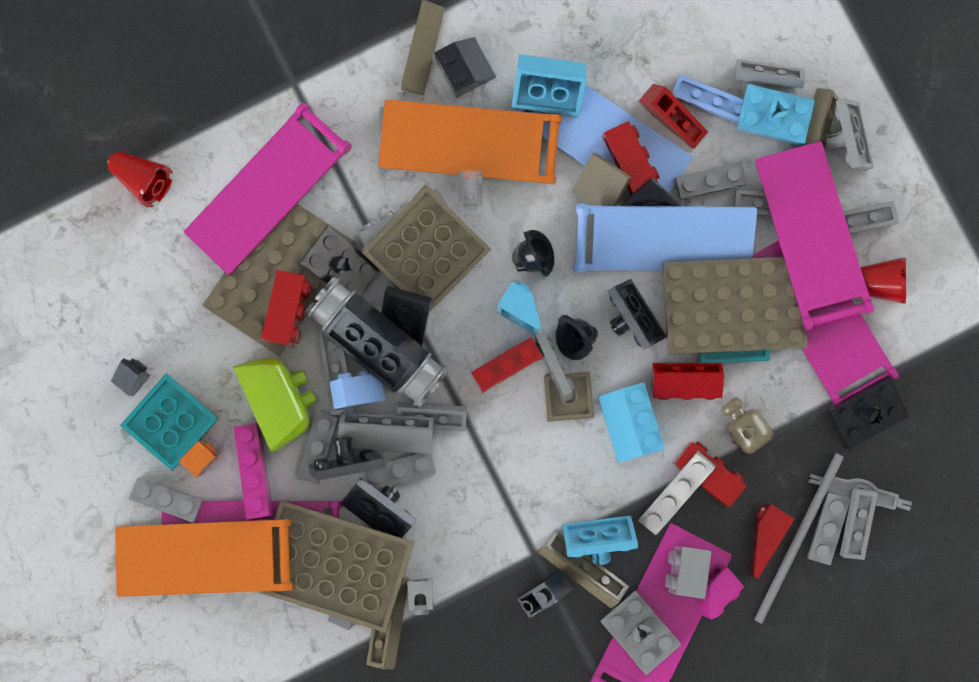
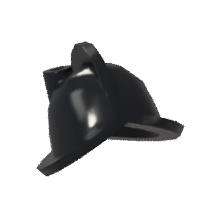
M528 230L523 232L526 240L519 243L512 254V260L517 271L541 272L544 277H548L554 266V251L550 241L540 231Z
M562 315L558 319L556 330V343L559 350L565 357L571 360H581L587 357L593 350L592 344L596 342L598 336L597 329L580 318L573 319L568 315Z

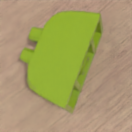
M277 358L259 359L233 366L271 452L277 453L308 432L311 425L308 407L318 401L313 390L302 395L299 391V386L309 382L304 371L291 373L285 363Z

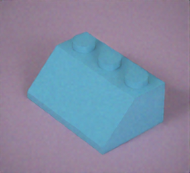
M519 54L511 108L579 117L587 79V63Z
M520 281L517 284L511 282L497 306V313L536 335L541 324L533 294L529 292L530 287Z
M644 382L598 396L618 463L665 449Z

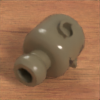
M733 398L722 407L724 415L730 417L733 421L727 427V431L734 439L732 443L738 445L743 452L752 454L773 438V430L762 415L755 409L745 411L739 398Z

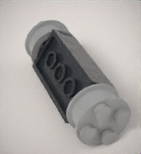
M333 277L325 286L326 289L323 288L315 297L316 304L312 302L305 310L306 318L312 317L322 325V331L326 329L323 333L325 337L395 393L398 390V393H405L414 401V406L421 407L428 398L426 393L428 395L432 394L440 385L437 380L441 382L448 374L447 366L441 367L430 358L431 353L362 298L356 291L350 292L339 283L340 278L336 279Z

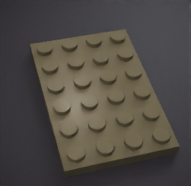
M297 204L231 275L224 272L202 306L280 357L286 346L268 343L261 339L277 270L304 275L309 280L310 285H312L311 295L309 299H305L304 307L308 308L312 302L316 303L315 297L323 288L325 289L327 284L299 263L326 226H329L353 246L356 242Z
M784 257L663 262L668 355L808 348L807 331H805Z
M281 500L275 520L291 519V526H288L290 583H293V590L262 591L259 593L386 633L415 542ZM273 527L275 584H281L279 527Z

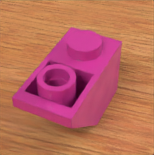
M717 564L708 573L705 599H701L700 613L711 620L720 616L724 611V607L729 602L737 599L740 591L744 588L728 567Z

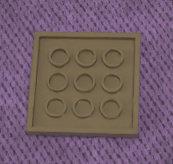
M425 184L368 242L361 252L399 289L432 297L431 311L482 260L491 248Z

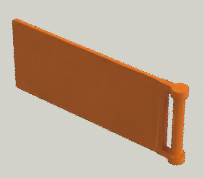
M386 99L384 101L379 167L554 185L557 178L554 175L559 123H562V116ZM543 122H550L545 176H540L539 164Z
M291 519L116 527L117 596L293 590V583H290L288 526H291ZM273 527H279L281 584H275Z

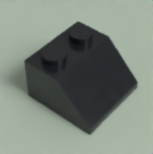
M475 37L453 42L434 52L435 60L456 98L496 78Z

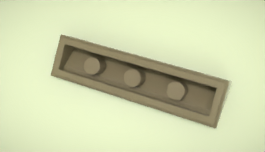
M422 0L401 84L402 90L424 95L445 11L444 7L426 0Z
M816 89L813 99L815 102L804 145L821 141L825 150L826 134L830 132L837 106L836 101L839 99L833 90Z
M556 530L539 551L540 555L610 608H614L629 588L627 584L602 565L593 563L589 555L567 557L564 536Z
M407 576L403 578L387 632L384 633L372 629L366 663L368 666L385 670L395 668L408 590L407 582L409 577Z

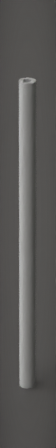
M835 453L754 618L755 621L763 623L842 463L843 456Z

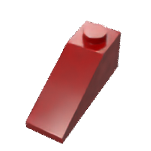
M652 84L639 100L652 116L692 149L708 133L701 123L665 86Z
M766 504L765 507L762 505L755 515L757 521L754 528L750 575L757 579L794 521V518L772 504Z

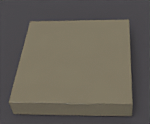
M592 153L571 193L589 205L616 206L632 177L598 154Z
M590 372L564 374L566 378L570 377L575 390H572V399L563 402L551 375L544 376L548 422L594 418Z

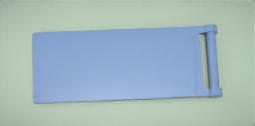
M585 85L579 117L556 114L562 116V123H559L557 148L586 166L592 153L598 154L616 166L602 135L604 132L627 121L630 122L631 126L635 125L640 136L638 141L641 147L645 146L650 158L647 160L650 166H654L659 174L658 184L668 193L676 184L674 178L682 175L693 158L692 155L587 85ZM515 108L511 111L524 112L526 109ZM532 111V113L555 114L548 112ZM543 122L542 138L548 141L550 122ZM626 188L624 192L630 196Z
M576 205V214H578L576 261L573 266V270L576 272L598 270L663 271V262L753 258L757 218L756 207ZM594 214L592 262L585 261L587 215Z

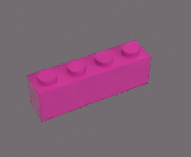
M257 423L235 426L234 435L246 519L254 521L272 518L274 514L261 428Z

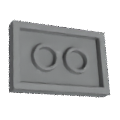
M845 98L836 101L837 108H835V114L838 121L841 122L842 130L826 134V143L829 150L834 151L846 147L845 157L851 168L865 171L873 169V161L859 102Z
M636 590L600 620L645 675L649 674L682 645Z

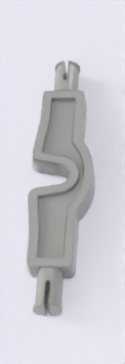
M811 473L809 477L818 481L808 479V483L820 485L824 477ZM834 477L828 489V492L850 499L853 488L874 490L878 492L876 506L892 510L898 507L910 511L911 507L902 504L912 506V501L900 499L898 494L878 489L873 483L865 479L852 478L846 480Z

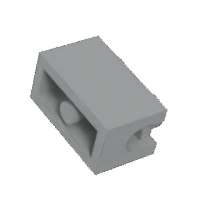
M433 578L409 579L407 582L409 611H414V615L429 614V610L434 608Z

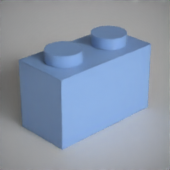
M368 371L358 372L355 377H352L351 373L337 375L338 380L329 382L334 409L385 401L382 382Z

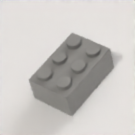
M674 546V549L669 551L668 564H671L670 574H666L665 587L668 588V592L680 596L705 599L711 551Z

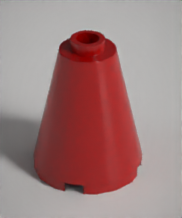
M121 151L113 153L108 159V170L143 206L153 207V202L156 200L160 202L168 193L172 184V179L169 178L170 173L173 174V171L168 166Z
M906 257L860 267L869 297L906 304Z

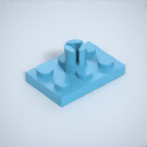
M747 84L736 130L803 146L815 100Z
M631 515L562 524L567 557H582L592 554L593 563L597 564L599 562V565H604L611 561L610 552L629 551L638 548Z

